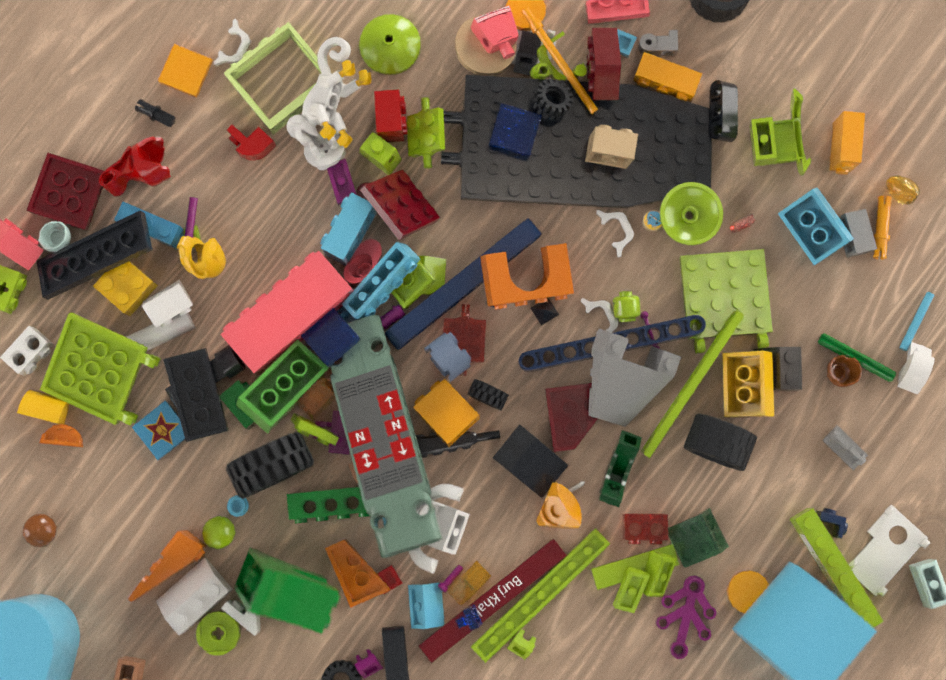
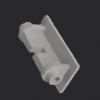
M838 425L822 440L852 470L866 462L865 458L868 455Z

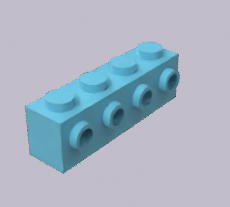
M396 242L342 305L355 319L375 315L379 305L385 303L390 297L389 294L403 283V278L415 270L420 258L407 244Z

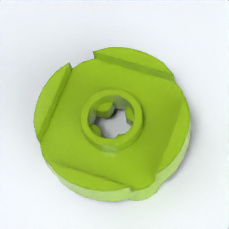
M224 611L209 613L201 620L196 629V639L199 646L208 654L214 656L224 655L234 649L241 635L239 623ZM217 627L224 631L221 639H217V636L213 635V631H216Z

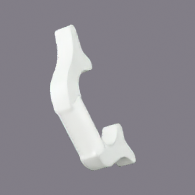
M233 19V25L228 32L230 35L240 36L242 42L237 53L233 56H227L222 51H219V57L214 61L216 67L223 63H237L242 59L250 45L249 36L239 28L236 19Z
M597 210L596 214L601 218L602 225H605L611 219H617L620 222L626 237L620 242H613L612 247L616 249L617 257H621L623 248L634 236V231L626 215L622 212L604 213Z
M584 298L581 299V303L586 307V313H590L596 307H601L605 311L610 322V327L605 331L612 333L617 328L618 319L614 317L613 309L609 302L604 300L591 302Z

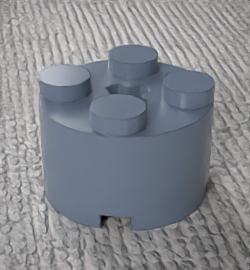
M451 332L448 334L443 333L424 348L426 353L430 352L432 356L430 359L444 377L449 375V382L471 367L469 364L471 363L470 355L465 349L460 350L458 348V340Z

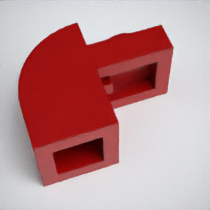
M233 124L227 129L230 135L228 139L238 147L236 149L238 155L246 160H260L276 147L274 140L260 127L248 138Z

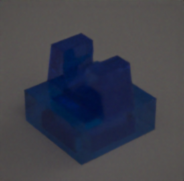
M475 604L462 610L464 615L456 619L458 628L469 625L472 631L482 625Z

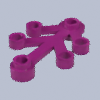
M696 575L687 577L683 583V588L671 595H664L661 598L663 607L672 608L676 601L687 596L685 605L666 616H659L656 619V626L664 630L669 627V624L681 618L677 639L670 646V653L676 659H683L688 654V647L685 641L690 620L695 625L698 631L697 635L701 640L707 641L711 638V631L705 627L694 608L695 600L697 599L703 608L702 613L705 618L711 620L717 614L715 608L711 607L703 594L705 590L704 581ZM696 582L697 589L691 590L690 584ZM666 598L671 599V604L668 606L664 604ZM708 609L713 610V615L710 617L706 615ZM661 619L666 620V625L663 627L659 625ZM703 630L708 631V636L705 638L701 637ZM681 646L682 651L675 653V647Z

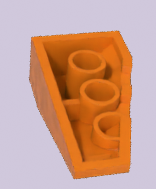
M188 530L178 531L160 553L163 558L158 559L150 567L149 572H151V575H146L140 581L128 600L132 602L139 599L195 561L199 562L206 553L204 549L207 545Z

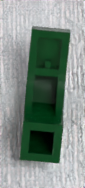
M624 430L621 431L599 491L600 501L619 508L642 437Z

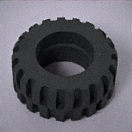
M293 432L231 461L226 466V472L237 495L244 499L313 466L314 459L302 434Z

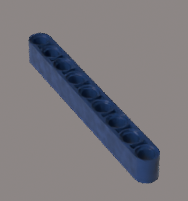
M527 218L482 255L506 252L507 262L509 263L540 238L542 233L530 218ZM480 256L385 332V336L397 351L484 283Z
M692 315L613 333L625 338L630 334H635L638 337L636 344L631 345L627 343L626 352L698 336L704 331L706 322L703 317ZM691 321H698L701 329L698 331L692 330L690 328ZM671 325H676L679 327L680 333L675 336L671 335L668 328ZM649 330H656L659 333V338L651 340L648 338L647 332ZM596 336L526 351L520 355L519 365L524 371L533 372L593 359V356L587 353L584 348L588 343L594 344ZM566 348H574L576 355L573 358L565 357L564 351ZM547 352L555 354V360L551 363L543 360V356ZM527 356L534 358V364L531 367L523 365V359Z

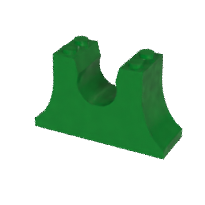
M249 547L234 585L235 591L249 613L285 621L323 634L324 629H328L331 622L330 613L332 608L337 606L340 599L339 591L335 587L326 583L327 579L323 575L292 565Z

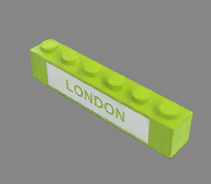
M806 508L791 517V523L837 597L871 627L874 628L884 622L814 508Z

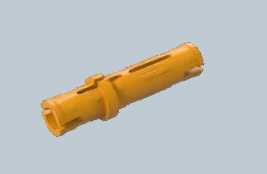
M878 196L876 232L873 235L877 246L873 254L874 259H878L880 251V260L887 259L892 200L890 196H886L885 204L884 196Z

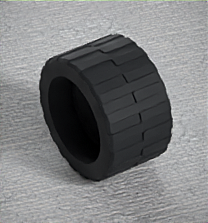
M690 0V5L703 19L715 23H723L739 16L746 8L749 0H733L729 2Z
M696 414L683 447L687 451L714 463L744 471L755 446L757 436L727 421L705 414Z

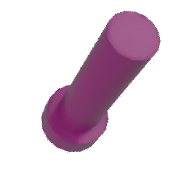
M458 564L442 583L438 584V588L446 593L447 587L462 572L463 567Z

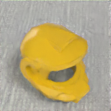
M182 236L180 238L177 248L179 249L181 264L188 273L193 274L197 278L205 279L215 278L223 272L226 258L224 251L215 238H210L206 243H203L197 237ZM193 247L197 252V262H194L192 259L191 251Z

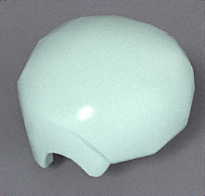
M51 221L45 224L39 231L38 242L43 249L49 252H57L70 244L71 233L62 222Z

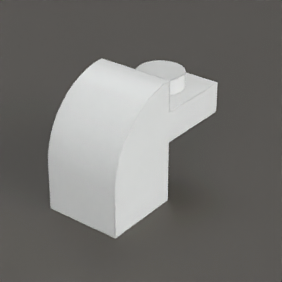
M911 342L907 352V362L899 372V388L915 394L921 391L930 376L935 358L931 357V349Z

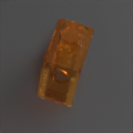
M327 378L319 379L298 400V407L312 421L336 399L332 383Z

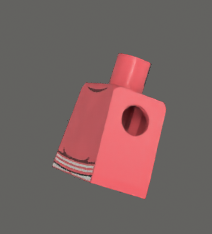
M509 5L474 18L470 28L489 54L500 51L504 59H509L515 55L512 46L516 43L519 36Z

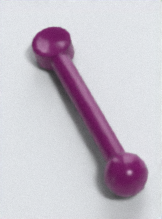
M643 311L640 317L644 319L645 325H650L648 321L649 314ZM649 330L648 334L650 339L655 340L652 330ZM653 345V346H652V347H655V348L660 349V347H659L658 345Z

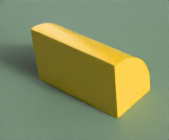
M28 390L19 404L17 413L57 424H65L70 404L52 395Z

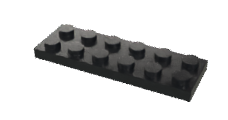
M142 211L135 212L57 252L37 260L42 297L49 300L153 250L145 213Z

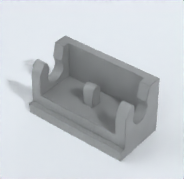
M866 209L839 216L854 240L844 246L847 258L866 254L877 249Z

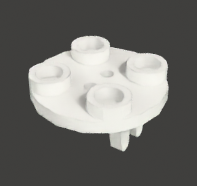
M318 133V137L312 136L313 143L311 141L308 143V147L304 146V155L307 162L317 167L318 170H326L328 167L337 164L346 155L345 147L340 146L336 141L340 136L335 134L330 140L324 139L320 133Z

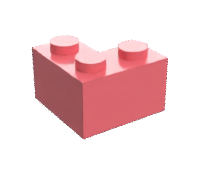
M7 218L4 221L0 219V252L29 271L44 250L38 246L39 242L31 235L27 238L23 236V230Z

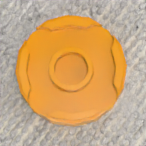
M508 0L506 6H510L516 28L520 31H531L529 22L521 12L526 7H529L535 18L539 19L541 23L545 18L546 5L543 0Z
M750 570L740 571L729 582L727 587L728 600L739 612L746 613L769 586V583L765 577L757 572Z

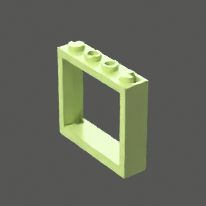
M289 22L281 28L278 27L269 38L265 37L258 44L259 46L254 50L247 51L240 61L230 64L231 67L224 72L228 81L273 135L283 128L292 116L302 113L304 100L314 85L269 120L237 79L290 37L321 73L317 55Z

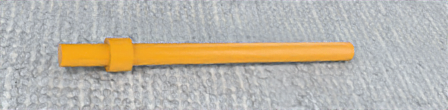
M529 7L523 9L521 12L529 22L531 31L537 34L591 114L595 113L598 108L544 31L541 21L535 18Z

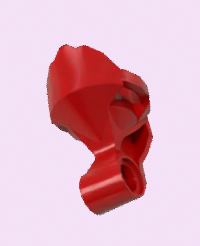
M152 136L132 146H128L120 160L112 164L101 174L99 184L114 197H118L126 191L129 180L139 181L152 187H156L169 180L171 177L170 169L167 166H161L165 152L164 140L161 137Z

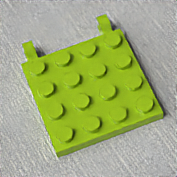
M764 249L680 256L685 317L699 315L706 322V327L700 335L687 338L694 339L695 354L706 352L704 338L716 337L733 311H740L745 316L731 336L757 334L758 349L769 347L767 333H772L773 328ZM698 321L690 322L692 330L698 331L701 329Z
M71 312L68 313L40 390L114 425L122 421L131 426L132 423H136L139 415L130 411H124L141 364L143 363L150 368H154L159 365L161 358L147 354L148 347Z

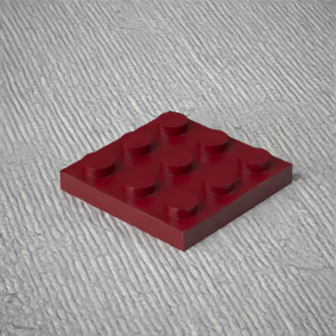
M47 152L26 211L88 231L103 187L99 184V178L104 170Z
M403 169L366 184L360 190L398 240L424 229L440 219L435 209Z

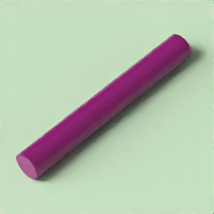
M195 197L189 198L185 237H193L198 198Z

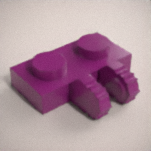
M333 410L332 422L315 421V424L322 428L331 427V432L339 437L336 445L329 443L328 453L350 455L339 411Z

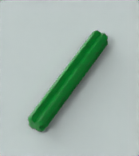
M825 333L820 335L818 344L838 355L856 358L862 368L888 382L894 380L896 372Z

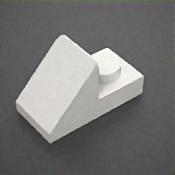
M237 600L227 601L221 609L254 636L261 631L260 615H255L248 611L245 612V607Z

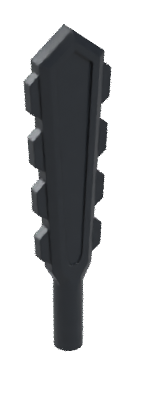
M467 430L450 447L435 433H431L429 436L418 434L416 438L421 456L426 458L428 454L440 455L446 450L449 453L455 452L460 447L463 450L470 449L477 442L500 439V432L496 430L474 433Z

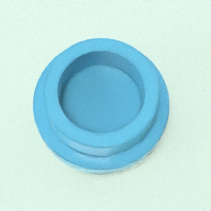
M238 495L231 497L227 503L229 513L236 517L246 514L249 508L248 500L246 498L242 499Z

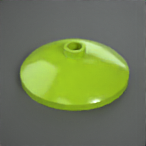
M386 14L374 18L364 27L359 40V48L364 62L372 70L380 74L395 75L408 70L416 62L421 49V41L416 27L408 19L395 14ZM388 37L393 39L391 42L385 41Z
M696 182L682 183L671 189L661 203L660 221L662 227L670 238L680 244L699 245L705 243L715 236L723 221L722 203L717 194L708 186ZM686 212L692 214V219L686 218Z

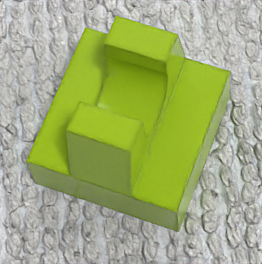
M521 629L512 639L507 649L526 660L535 647L536 638L532 636L527 641L523 638L525 631Z

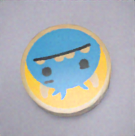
M651 210L644 215L642 225L647 231L656 232L662 227L660 212Z

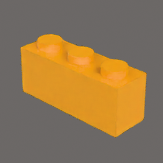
M644 52L633 81L637 82L641 87H651L656 89L658 93L670 94L675 96V98L691 102L702 73Z

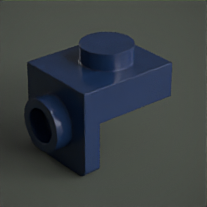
M824 508L823 511H816L821 521L835 524L832 537L842 539V536L846 534L848 529L847 518L836 515L837 511Z

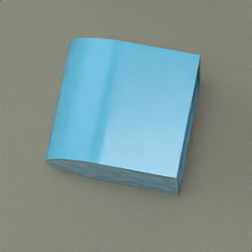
M792 562L786 564L732 628L745 643L787 680H837L877 632L822 583Z
M32 594L1 601L0 680H71L80 642L79 625L72 610L58 598L45 594Z

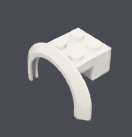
M440 484L431 488L432 495L430 497L435 507V515L442 540L428 546L456 555L470 514L433 500L447 497L460 501L464 489L451 484ZM428 505L420 507V515H425L428 512ZM420 548L408 551L413 562L418 567L434 573L438 560L426 556Z

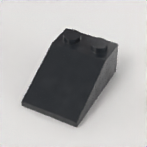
M520 424L493 456L496 462L541 498L544 497L552 483H555L568 467V464Z

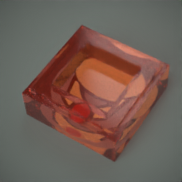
M751 214L733 222L729 226L732 233L750 227L755 222L754 216Z

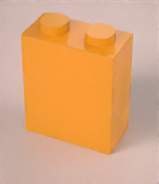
M843 111L833 122L829 170L836 171V174H848L862 163L865 113Z
M444 378L441 382L439 380L430 387L431 391L426 396L421 395L414 402L415 406L413 408L434 433L450 447L480 419V415Z

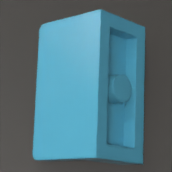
M439 583L408 585L411 629H428L444 626L442 591L438 588Z

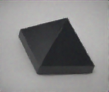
M547 298L548 302L537 303L530 308L541 326L559 315L549 298Z

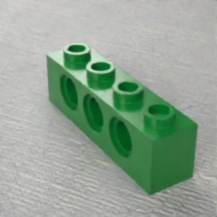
M359 487L287 494L289 520H295V524L307 523V518L316 517L317 522L327 521L329 516L337 515V519L350 518V514L358 513L359 517L370 516L366 512ZM352 496L356 497L359 501V505L355 509H351L348 506V499ZM331 498L337 501V508L334 511H330L326 505L327 501ZM308 501H313L316 504V509L313 513L306 511L305 505Z

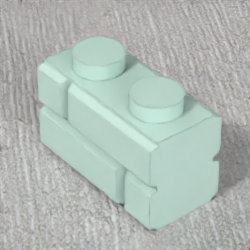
M926 559L909 565L923 607L933 609L945 605L946 585L937 560Z

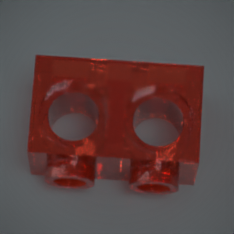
M622 514L623 540H628V544H641V540H649L650 544H662V540H668V514ZM632 523H637L640 527V531L636 535H632L629 532V526ZM654 523H658L661 526V532L658 535L651 533L650 529Z

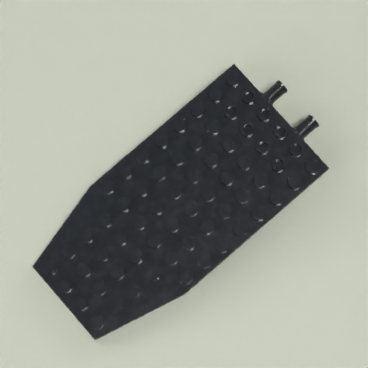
M466 75L462 112L444 110V124H461L462 150L460 153L441 151V165H459L461 167V200L631 208L637 205L663 201L671 189L682 183L696 182L711 188L712 138L710 136L709 108L632 84H620L618 100H593L592 92L588 91V82L579 81L598 108L595 113L591 114L569 81L559 80L558 84L564 82V87L570 88L568 93L573 94L571 98L573 103L563 118L559 120L554 118L552 121L549 120V116L546 119L542 118L543 113L538 115L537 111L539 109L534 110V104L532 103L534 92L540 83L544 80L548 81V79ZM546 95L551 103L559 104L555 97ZM608 125L611 129L619 131L620 129H630L632 133L638 134L634 160L626 169L585 162L589 136L596 126Z

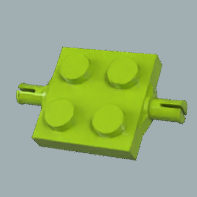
M428 97L421 98V111L407 116L408 156L413 158L423 156V168L425 169L432 168V155L445 150L444 110L439 107L430 109V98Z

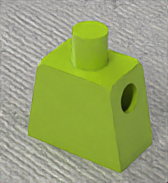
M374 132L369 135L358 152L388 175L392 174L402 161L397 149Z

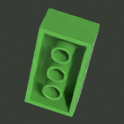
M297 339L238 398L236 406L268 434L303 399L302 397L326 375L329 367Z

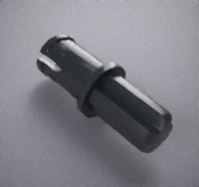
M143 99L138 100L137 104L144 108L135 106V111L150 117L151 121L156 120L168 127H172L176 122L175 116L161 110L160 106H153Z

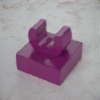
M369 649L366 650L368 657L363 660L359 655H356L358 663L355 664V667L364 679L383 669L380 660Z

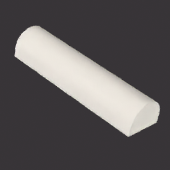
M189 313L183 316L178 314L172 318L173 322L164 328L161 325L155 327L152 324L127 336V338L148 347V351L195 329Z

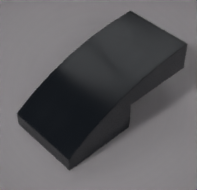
M522 30L513 72L530 75L532 67L537 64V49L541 46L542 41L536 33Z

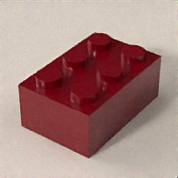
M592 28L591 36L587 37V49H589L588 54H586L587 79H589L588 91L592 92L593 100H618L621 56L617 28Z

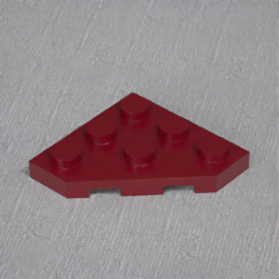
M592 383L545 389L553 452L575 450L598 420V418L588 415L590 388H592Z

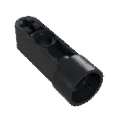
M230 345L214 354L215 358L210 361L216 382L226 376L231 379L246 369L243 360ZM171 386L164 390L176 407Z

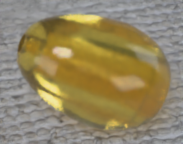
M893 175L886 181L888 192L901 204L911 205L920 194L918 185L909 178Z

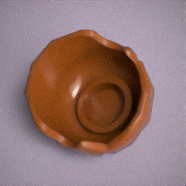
M845 355L834 357L826 367L827 378L833 385L838 387H849L859 382L862 376V367L856 358H848Z
M36 514L25 522L23 536L26 542L33 547H46L55 538L57 527L54 520L46 514Z

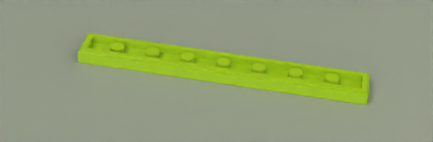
M740 311L732 312L641 449V453L649 458L652 456L745 316Z
M596 528L592 530L565 558L472 644L471 648L486 663L601 554L610 543Z

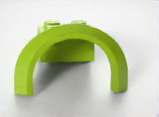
M793 89L791 94V119L773 121V117L751 119L749 128L754 166L796 162L801 176L808 169L811 158L806 160L801 133L803 96L796 89Z

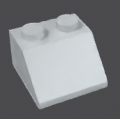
M178 280L143 301L142 308L155 327L161 325L164 328L173 322L172 318L178 314L183 316L190 312L193 302L181 281Z

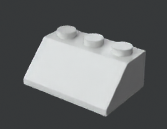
M205 557L157 599L156 602L165 620L178 635H181L233 589Z

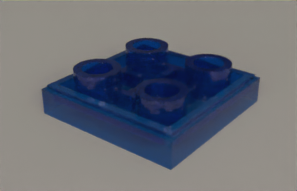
M501 103L489 145L530 157L542 115Z
M334 308L301 335L328 368L361 340Z

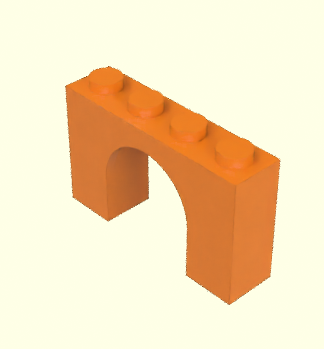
M567 243L540 248L544 274L539 286L532 291H524L512 282L509 275L506 252L480 256L487 305L494 306L495 310L508 308V303H515L516 307L528 305V300H535L536 304L548 302V297H555V301L568 299L567 295L574 294Z

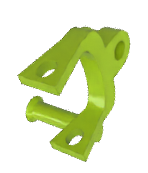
M562 31L550 40L553 43L564 36L565 33ZM544 44L537 49V56L540 62L533 66L530 71L532 79H546L550 76L552 80H566L565 75L558 72L552 65ZM582 63L577 65L572 72L576 78L578 76L582 77L586 75L587 68Z

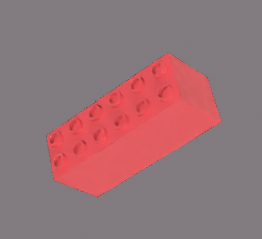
M320 251L310 253L304 259L306 262L300 267L297 265L292 268L285 280L277 281L272 286L273 290L267 295L265 293L256 299V304L251 309L249 307L244 309L239 314L240 318L237 321H231L223 328L224 332L220 335L254 374L261 376L297 339L302 342L343 306L342 303L353 292L350 285Z

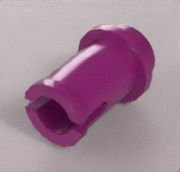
M399 304L397 306L393 305L390 311L380 317L385 330L406 315Z

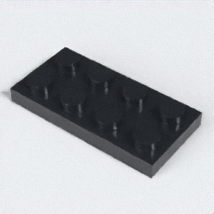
M207 348L163 359L186 442L228 431V424Z

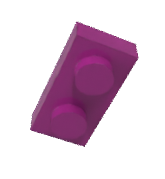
M346 158L327 168L337 204L341 205L346 196L349 197L351 192L356 194Z

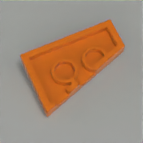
M347 539L325 548L350 608L391 590Z

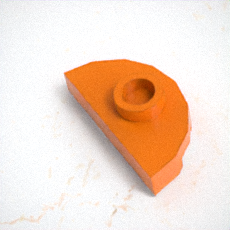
M66 424L53 425L42 434L39 442L43 444L83 447V439L79 431Z

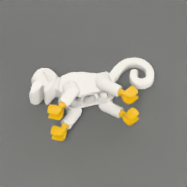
M339 37L329 38L321 45L317 55L321 74H319L317 83L304 100L302 114L292 116L287 122V131L290 136L296 138L305 147H308L309 142L312 141L313 143L312 136L318 137L315 126L320 125L324 126L319 132L324 139L330 140L337 132V134L341 135L336 140L337 143L347 148L353 139L346 133L347 129L340 113L336 112L340 97L346 98L360 89V85H369L372 82L371 72L367 73V70L358 72L359 80L354 79L348 84L342 82L344 76H353L356 70L355 63L346 60L351 52L349 43ZM340 46L341 51L339 53L331 50L329 56L337 62H342L343 70H337L332 74L327 62V55L331 48Z

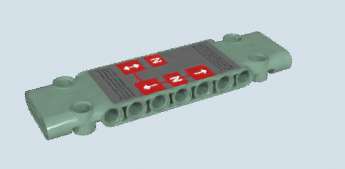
M367 316L324 331L322 337L327 352V363L332 371L330 377L363 503L367 514L371 518L370 525L374 529L381 558L395 556L441 541L442 536L435 515L436 511L430 497L432 495L397 367L392 355H390V347L386 341L380 316ZM383 344V348L380 351H374L377 345ZM343 357L342 362L339 365H335V360ZM428 505V512L425 515H420V507ZM386 518L387 523L385 527L379 529L378 521Z

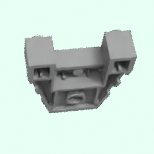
M598 329L591 352L593 368H591L590 372L592 388H590L588 415L626 427L674 378L681 356L651 346L645 366L622 359L629 340L628 338Z

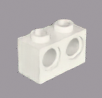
M28 326L0 358L15 372L26 376L36 369V364L41 358L44 359L50 354V348L54 344L36 328ZM38 339L39 347L34 350L32 344ZM24 355L25 362L22 365H19L18 359L20 356Z

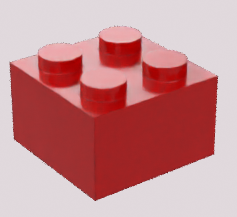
M399 89L374 91L377 135L386 142H403L404 135H408L406 116L403 117V115H406L405 97L400 95Z

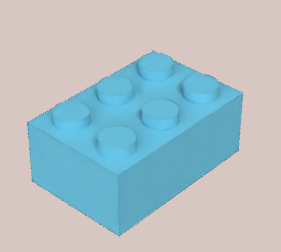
M818 187L810 190L778 213L813 265L818 264L854 240Z
M352 192L349 197L346 196L342 201V210L339 216H334L330 224L332 228L329 234L325 233L320 242L322 245L321 249L326 256L345 266L360 245L377 214L369 201Z

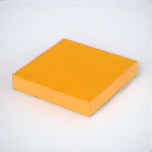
M174 44L158 82L197 98L213 60Z

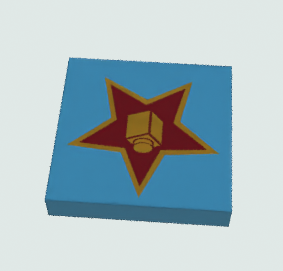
M166 400L132 426L157 460L162 459L185 440L180 418Z

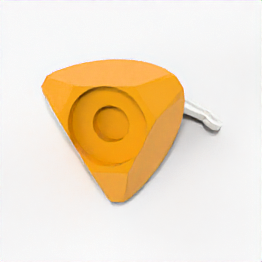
M581 481L570 489L559 483H552L536 519L537 524L550 528H580L582 521L581 509L572 492L582 487L585 482Z

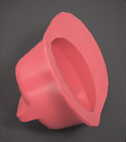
M368 239L358 246L344 268V279L348 283L360 284L377 265L382 255V247L377 240Z

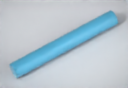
M926 292L899 346L900 349L908 350L935 296L934 294Z

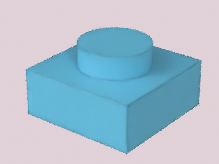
M618 29L620 55L628 58L637 37Z

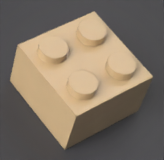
M608 125L596 126L589 136L585 162L626 169L634 160L638 134L632 133L630 129H620L619 131L611 129Z

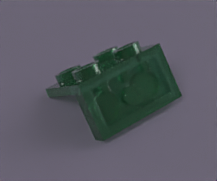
M710 508L666 529L685 568L716 556L729 547Z

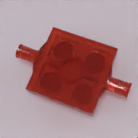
M461 304V317L444 318L443 333L448 334L451 332L456 337L458 348L467 351L471 357V363H484L486 320L471 318V305L467 304L465 312V304ZM467 370L463 372V376H467Z

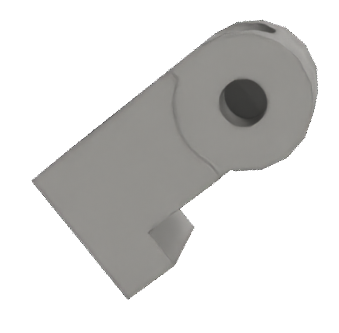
M669 30L668 36L644 34L639 42L638 48L642 55L646 52L654 56H676L678 52V30Z

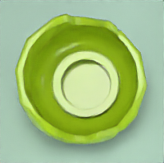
M222 516L209 519L203 526V541L208 547L217 550L227 547L233 541L236 533L234 524L228 518Z

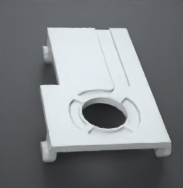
M890 505L867 531L873 538L855 559L849 563L858 581L874 596L880 594L883 597L888 592L885 586L919 547L926 549L931 543L927 540L928 537L893 505ZM897 525L903 527L907 533L905 542L899 545L894 544L889 538V531Z

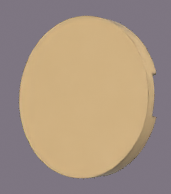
M476 17L464 22L459 28L454 42L459 62L468 71L480 76L504 72L511 65L515 55L509 59H504L500 51L489 54L470 28ZM515 43V44L512 46V48H513V50H514V52H515V54H516V43Z

